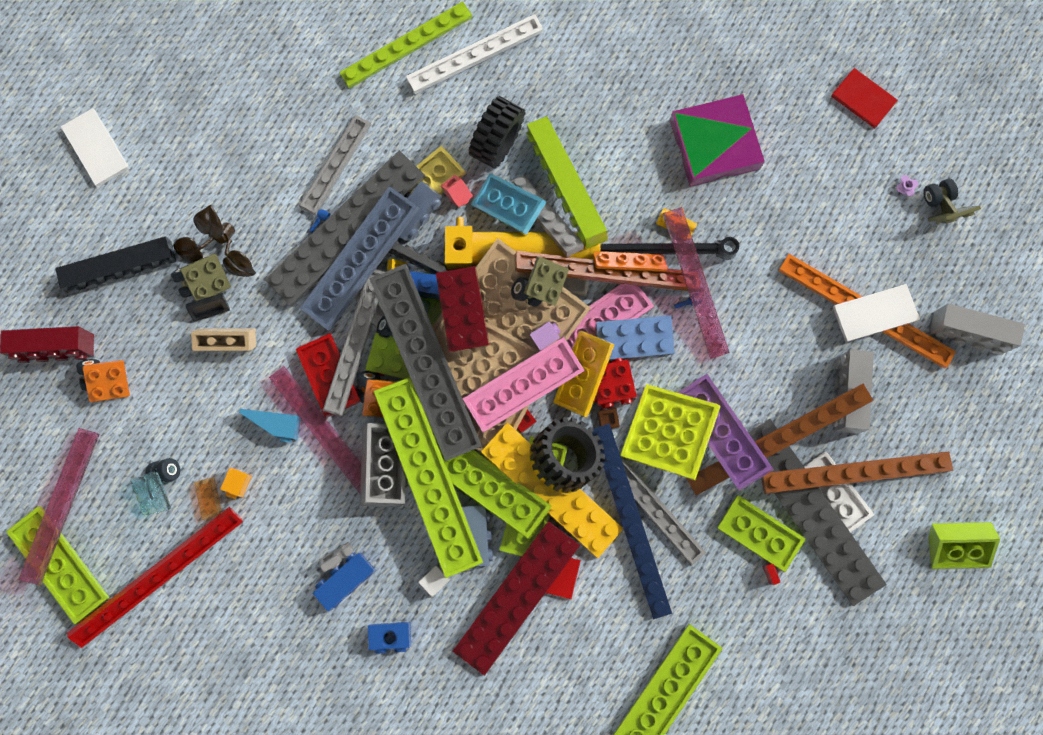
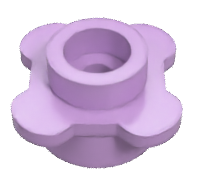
M904 175L900 178L901 182L897 185L896 189L904 195L913 196L914 189L918 186V181L911 180L907 175Z

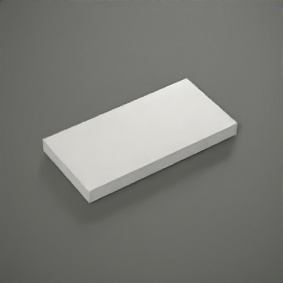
M93 108L61 126L97 187L130 169Z
M907 284L833 306L845 342L920 320Z
M824 451L804 467L812 468L836 464L829 454ZM851 484L819 487L850 533L874 516L873 512Z

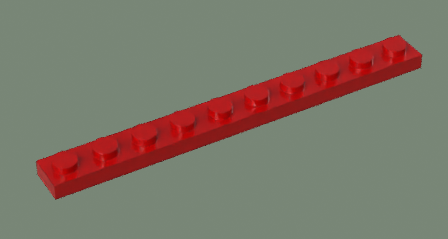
M228 507L67 632V638L80 648H83L243 523L242 518L231 507Z

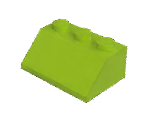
M992 522L932 523L928 536L931 568H991L1000 542V537Z

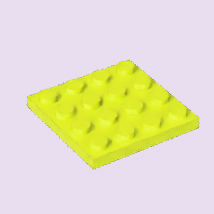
M646 384L620 456L695 481L720 410V405Z

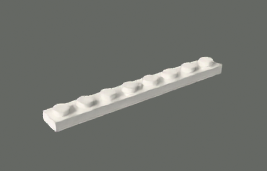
M534 14L407 75V81L414 94H417L543 33V27Z

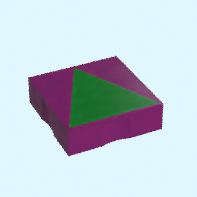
M744 94L672 111L670 124L676 144L682 154V163L689 187L712 182L725 176H736L757 171L765 163Z

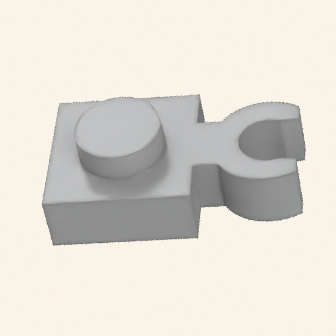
M349 542L320 559V567L324 572L329 569L334 570L339 566L342 558L353 553V548Z

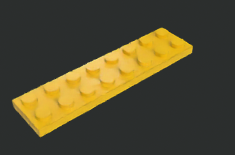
M506 423L483 448L481 453L516 484L519 482L549 503L552 508L548 514L591 554L599 558L623 528L581 489L575 492L570 490L568 493H562L561 488L557 492L553 490L554 485L551 484L547 487L544 484L546 481L544 478L539 480L536 476L539 474L538 469L533 471L532 468L535 461H530V455L533 453L530 451L532 444L509 423Z

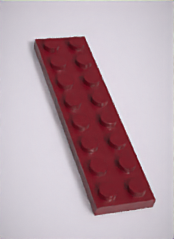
M548 521L452 652L485 676L580 547V544Z

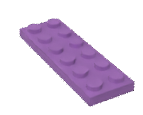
M705 374L678 392L720 405L708 445L739 491L774 470L708 374Z

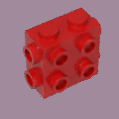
M617 358L612 360V363L607 364L593 403L597 402V407L602 406L603 409L612 408L615 403H621V405L632 404V400L636 399L637 395L629 359Z

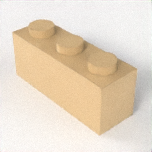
M199 328L191 331L192 351H250L256 347L255 328Z

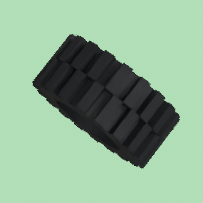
M501 96L493 99L491 105H488L486 112L481 116L482 119L478 122L477 129L472 135L473 138L470 141L471 145L468 150L469 155L493 169L499 167L519 135L518 132L521 130V124L525 119V109Z
M567 417L554 420L534 438V444L530 447V451L533 452L530 455V461H535L532 465L533 471L538 469L539 474L536 476L539 480L544 478L546 480L544 484L547 487L551 484L554 485L553 490L557 492L561 488L562 493H568L570 490L575 492L598 476L604 466L602 461L605 459V454L600 453L604 450L603 444L598 445L597 443L600 440L599 436L596 435L594 437L592 435L594 430L591 427L586 429V423L583 421L577 424L576 418H571L569 421ZM553 443H562L572 449L578 461L577 471L572 472L564 468L557 461L552 451Z

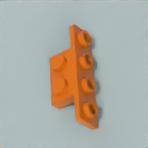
M594 251L592 254L595 266L599 269L667 271L668 269L663 255Z

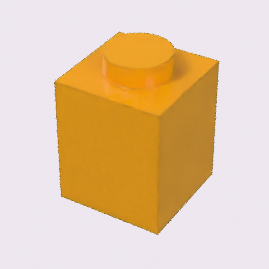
M229 467L220 489L226 491L225 495L236 499L237 496L244 497L252 475Z

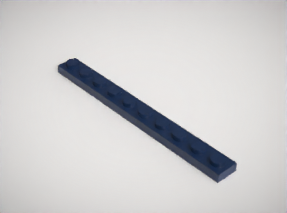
M610 423L593 428V436L598 435L600 438L597 442L598 445L603 444L604 450L600 452L605 454V459L602 461L604 463L603 468L653 620L670 615L672 611Z

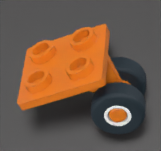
M87 359L76 364L77 373L84 375L85 379H80L79 384L81 390L87 391L89 402L130 396L123 360L100 363L97 359Z
M360 372L357 376V383L362 389H356L361 403H364L362 414L364 416L383 417L374 391L396 382L381 381L380 375L374 372Z

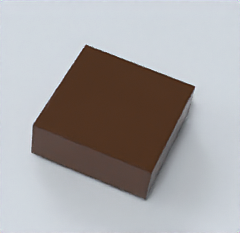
M617 408L597 411L600 426L610 423L611 429L620 428Z

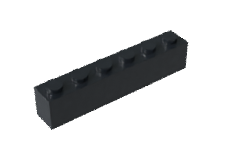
M164 236L56 267L55 270L60 289L68 294H77L81 289H94L102 283H115L119 278H132L140 272L150 273L154 268L158 267L167 268L172 265L171 263L177 261L172 241Z

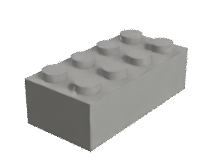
M947 303L933 312L929 333L935 335L937 339L945 340L948 338L954 340L953 342L956 344L964 345L967 343L972 345L974 349H989L993 354L1003 355L1021 346L1025 324Z
M850 349L837 358L835 368L838 370V377L834 381L837 396L834 399L863 383L870 395L872 394L874 352ZM871 402L833 422L834 432L860 434L870 430Z
M367 423L362 428L360 506L401 507L405 504V472L387 425Z

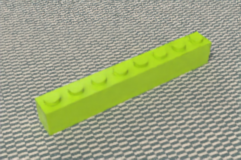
M548 116L528 123V132H526L528 142L533 143V151L536 157H540L543 171L547 170L548 181L551 185L554 184L556 197L558 199L561 198L563 202L561 203L565 214H569L572 228H576L578 231L576 233L577 237L584 243L586 249L608 241L607 229Z

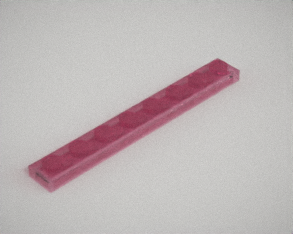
M680 207L665 212L663 216L709 357L713 359L728 354L730 352L683 208Z
M282 366L269 379L360 494L361 462L288 369Z
M78 428L18 580L41 586L100 434Z

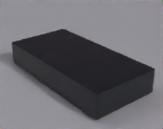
M223 293L186 304V309L193 322L230 311L229 304Z

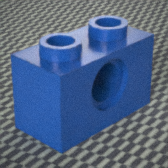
M411 622L368 625L369 650H374L375 654L387 653L386 649H394V652H406L407 648L411 647ZM387 632L394 634L395 641L393 643H388L385 640Z

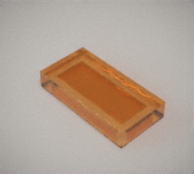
M215 477L194 482L202 520L217 517L222 513Z

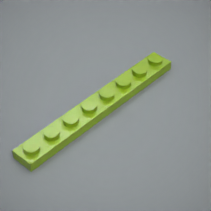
M462 1L339 73L350 89L472 19V14Z

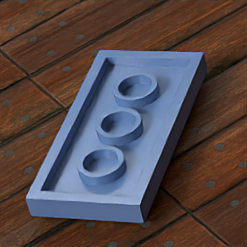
M671 315L595 322L596 337L615 344L609 359L675 353Z

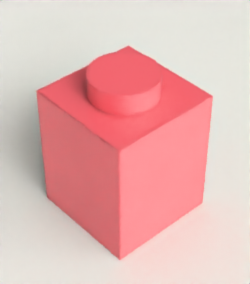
M453 175L441 185L449 200L457 207L464 206L473 197L464 181L456 175Z

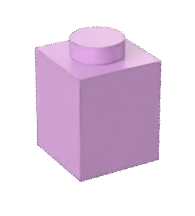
M549 321L532 332L530 336L541 351L560 338L558 334L561 331L556 323L551 324Z

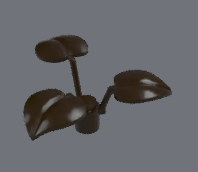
M208 205L203 210L197 212L193 218L196 228L202 234H208L211 238L200 246H197L196 242L189 237H181L173 244L174 250L182 259L193 263L203 258L200 250L213 240L219 244L227 243L224 252L227 257L222 260L224 267L230 273L237 276L249 277L256 274L245 254L237 250L229 252L230 244L233 242L230 238L235 234V228L227 222L222 224L212 205Z

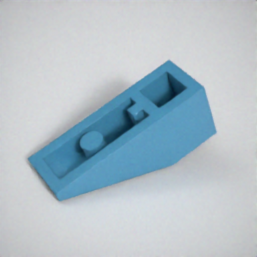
M239 409L240 414L273 436L280 438V442L292 443V440L298 441L301 417Z

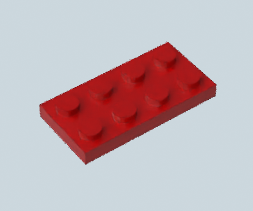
M329 333L296 348V352L325 418L334 415L324 412L323 408L341 356L332 334ZM354 384L352 385L345 409L361 402Z

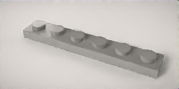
M524 175L510 181V183L546 201ZM546 201L536 221L566 257L584 249L581 240Z

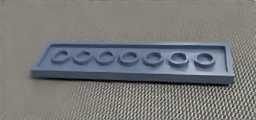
M389 186L300 309L330 331L420 208Z

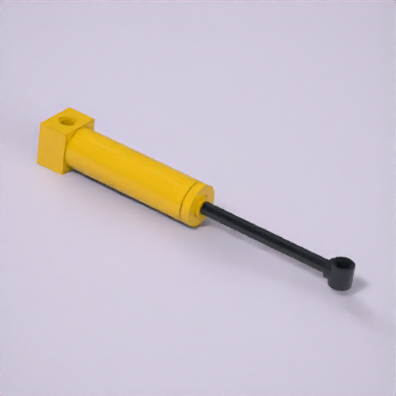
M463 217L456 218V226H445V266L447 271L476 267L497 238L514 251L566 256L546 232H528L527 235L522 232H473L472 226H464ZM726 237L723 240H717L716 243L598 244L586 249L583 243L584 249L569 257L594 260L593 252L599 251L656 255L716 254V257H720L723 260H731L738 252L740 245L734 237ZM724 246H730L732 251H726Z

